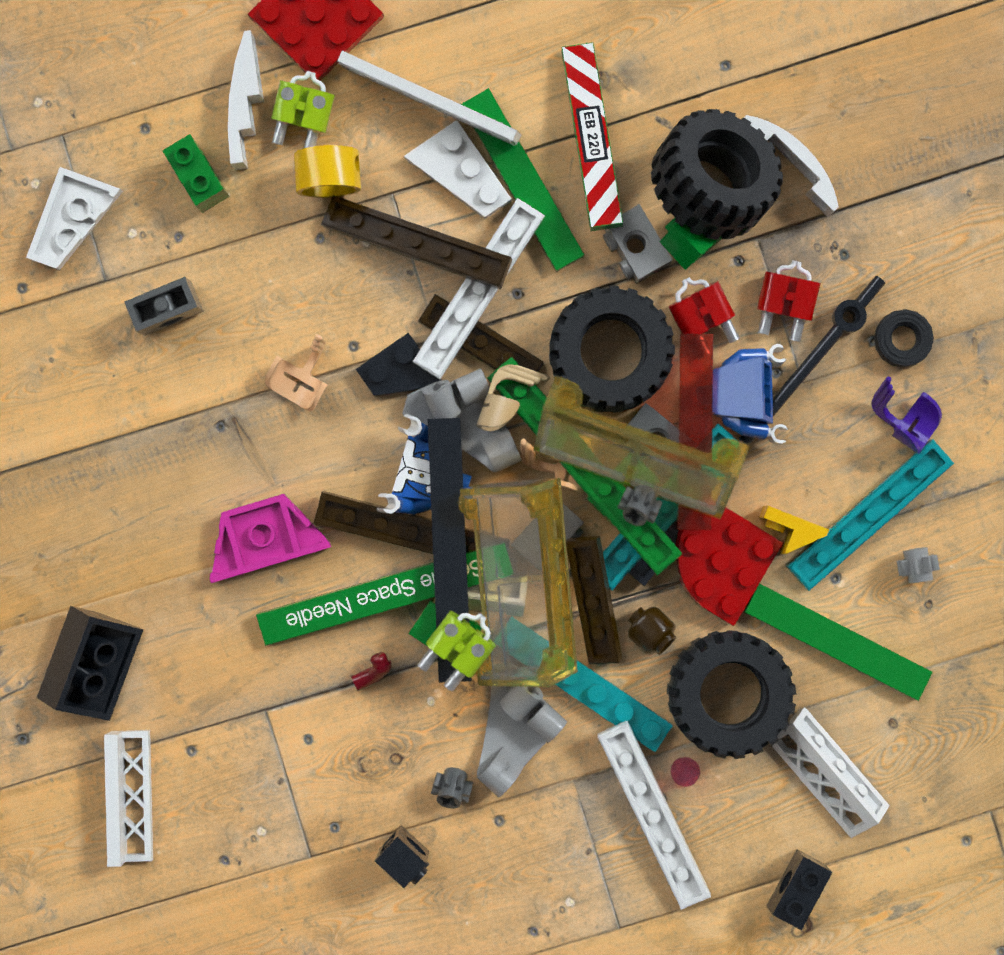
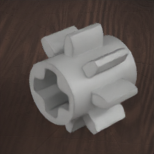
M928 547L903 551L904 560L897 561L899 576H908L909 583L933 580L932 572L940 570L937 554L929 555Z

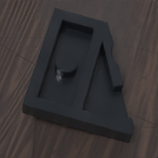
M409 332L356 369L375 397L391 393L415 391L441 381L413 363L420 348Z

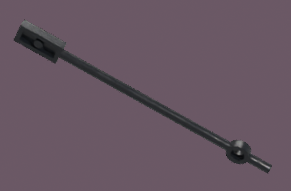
M875 276L855 300L843 301L835 307L832 314L833 327L774 395L773 417L844 333L856 332L864 326L867 319L865 307L886 284L883 279ZM844 312H850L853 315L851 323L844 321ZM741 435L737 439L742 446L704 487L701 493L708 495L755 438ZM699 494L664 532L674 544L676 543L679 528ZM642 558L628 572L643 586L655 574Z

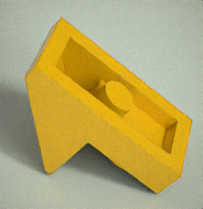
M763 506L759 518L767 521L765 527L780 533H783L785 528L788 529L780 554L790 553L827 536L829 532L827 528L771 506Z

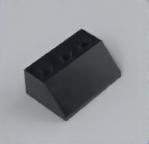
M70 606L37 698L57 711L110 721L143 629L95 611Z

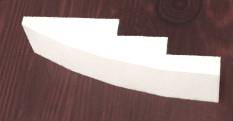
M251 30L244 31L234 63L229 93L228 141L230 164L235 170L248 169L244 137L256 135L252 104L264 102L256 42Z

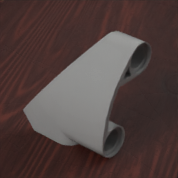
M481 368L451 382L448 380L437 381L407 395L402 412L403 416L405 414L412 415L428 425L427 419L460 418L462 450L477 459L489 470L496 473L522 461L506 425L499 430L490 432L476 426L482 408L486 407L484 402L489 390V384Z
M514 663L493 666L488 720L477 770V778L498 798L511 787L524 766L546 742L552 741L567 724V721L543 699V693L538 685Z

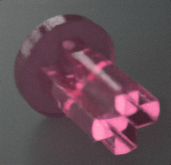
M680 757L673 762L670 773L672 779L678 785L691 786L698 780L700 769L692 758Z

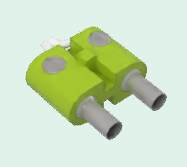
M307 71L304 76L297 75L290 82L280 81L271 119L277 121L272 143L283 145L288 124L308 129L304 148L316 146L319 133H326L335 95L325 92V85L316 79V73ZM311 75L312 82L320 86L321 91L297 85L295 82L307 80Z
M449 611L426 641L429 650L417 664L418 667L426 672L438 656L450 661L451 665L456 669L444 683V686L453 692L464 676L470 678L474 676L496 647L495 643L489 638L490 630L485 625L487 618L481 613L473 616L469 613L458 615L453 611ZM463 618H468L472 621L480 619V626L485 631V634L478 629L475 630Z

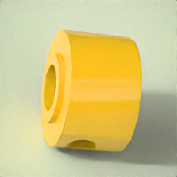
M320 145L303 148L294 153L296 193L298 195L329 198L333 195L337 197L348 196L361 191L358 149L348 146Z

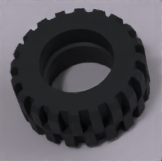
M707 109L706 112L704 110L695 111L679 120L657 149L651 164L653 169L651 171L652 184L656 185L654 188L656 197L664 203L662 208L667 214L671 213L676 218L675 222L681 227L684 224L690 227L691 233L696 235L703 233L709 239H719L721 236L725 240L742 236L759 222L778 199L781 193V186L783 185V174L780 172L782 169L780 158L775 157L776 149L771 141H766L764 138L765 133L760 128L756 130L750 125L751 121L746 118L739 119L736 117V113L730 111L720 113V109ZM700 161L710 163L719 168L729 178L733 188L723 186L713 180L703 169Z
M609 286L606 289H600V287L591 289L589 293L580 294L574 298L572 303L563 309L558 320L555 322L549 343V361L553 369L554 378L563 388L562 391L584 408L589 407L594 409V411L602 413H617L633 409L651 398L662 387L666 377L670 374L673 365L671 364L672 358L675 355V345L672 343V328L667 325L665 321L666 315L662 309L658 310L653 305L654 301L648 296L644 298L638 295L637 290L631 288L623 290L619 289V286ZM604 320H617L629 325L636 332L641 343L642 352L638 366L630 375L619 380H604L596 377L586 368L581 358L580 348L583 336L590 327Z
M727 630L726 632L715 631L708 633V636L702 639L697 638L691 642L692 645L687 650L683 649L678 655L679 660L676 665H672L669 673L671 675L670 683H667L669 710L681 732L699 749L706 753H713L716 757L726 758V756H733L735 759L745 758V755L749 753L757 755L764 752L762 748L768 744L773 746L779 740L777 735L781 730L786 732L790 723L787 720L790 713L794 714L796 704L793 703V695H797L796 685L792 683L791 676L793 674L790 667L783 661V656L762 639L748 633ZM726 663H737L749 668L756 675L761 687V697L756 710L746 720L737 724H723L712 719L704 710L700 697L701 686L707 674L715 667Z

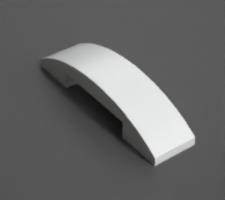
M746 115L744 118L752 122L750 125L756 130L760 128L765 133L764 138L766 141H771L814 185L807 192L806 196L829 217L839 206L831 181L816 157L789 132L769 121Z

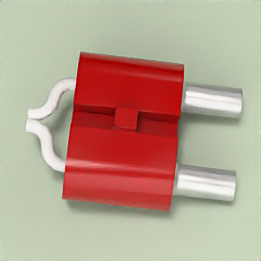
M792 260L790 265L780 266L775 273L765 271L757 309L762 311L758 333L769 335L773 315L776 313L794 318L789 340L801 341L805 321H812L821 285L819 282L811 281L810 272L801 267V262ZM796 266L800 273L806 275L807 280L782 275L780 272L791 270Z
M690 277L683 280V286L677 291L675 296L676 302L669 305L668 308L685 341L692 340L700 357L703 358L711 354L702 336L708 329L721 325L729 343L738 340L739 336L730 320L735 316V313L719 281L708 284L705 280L693 281ZM688 284L693 286L704 285V287L691 295L680 299V295L686 291Z

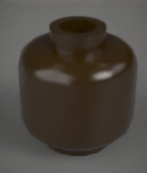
M640 607L628 620L631 624L628 630V637L645 654H654L656 652L660 655L676 639V635H674L676 628L674 622L658 607H650L646 610Z

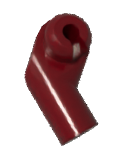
M379 652L374 654L370 659L372 667L351 676L357 691L380 681L391 670L392 662L388 660L386 653Z

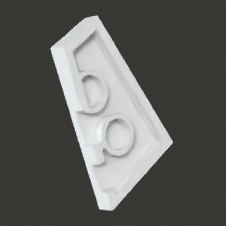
M457 120L404 156L405 160L418 167L429 178L442 185L484 219L511 202V197Z
M60 167L26 258L60 270L123 191L120 188Z

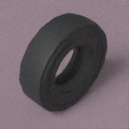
M907 309L893 311L883 317L877 325L874 335L875 348L880 357L890 365L901 368L914 366L924 360L931 351L934 340L932 327L927 319L918 312ZM906 326L913 330L916 341L910 350H899L892 343V334L896 328Z

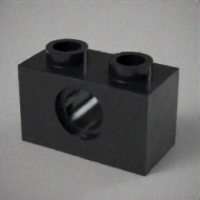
M401 825L379 848L375 862L398 884L405 888L410 882L416 885L427 873L428 870L426 868L429 865L427 861L430 851Z
M797 849L772 894L767 908L772 915L802 931L833 872L824 863Z

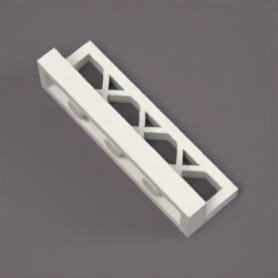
M805 707L797 711L789 721L790 725L786 732L781 730L777 735L779 740L772 747L850 838L879 824L890 805ZM789 734L797 744V750L788 748L781 738ZM804 761L814 763L819 769L818 774L808 772L803 766ZM825 786L835 788L840 794V799L830 797L825 791ZM846 810L856 813L862 819V822L854 825L846 816Z
M150 730L111 731L104 735L107 867H120L125 862L152 861L153 826ZM125 738H142V752L135 760L125 751ZM141 758L143 768L137 763ZM125 760H127L130 763V765L126 769ZM133 767L143 776V785L136 792L126 784L125 776ZM142 790H143V799L139 796V793H140ZM126 792L131 796V797L128 799L127 802H126ZM133 800L144 808V817L137 824L126 816V807ZM143 822H144V832L139 828V827L142 825ZM127 825L132 829L128 834ZM134 832L144 840L145 853L127 854V839Z

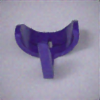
M888 376L873 396L871 401L872 409L879 418L894 427L892 437L917 454H920L941 422V409L931 396L923 392L906 416L901 420L897 419L887 409V403L895 394L891 384L892 379ZM917 419L918 422L911 432L907 431L913 421Z

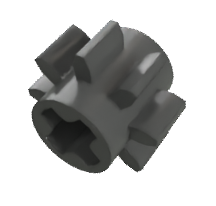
M637 485L634 490L626 487L618 508L624 510L623 517L628 523L641 526L646 521L654 523L662 502L657 500V493L653 488L647 485Z
M454 767L446 768L443 774L436 773L431 794L438 795L437 802L441 806L455 809L460 807L461 802L468 803L473 782L467 781L468 775L465 771Z

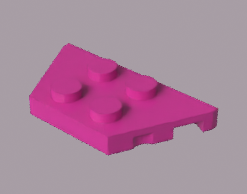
M286 494L221 512L219 522V535L215 545V558L212 573H210V582H218L331 548L332 545Z

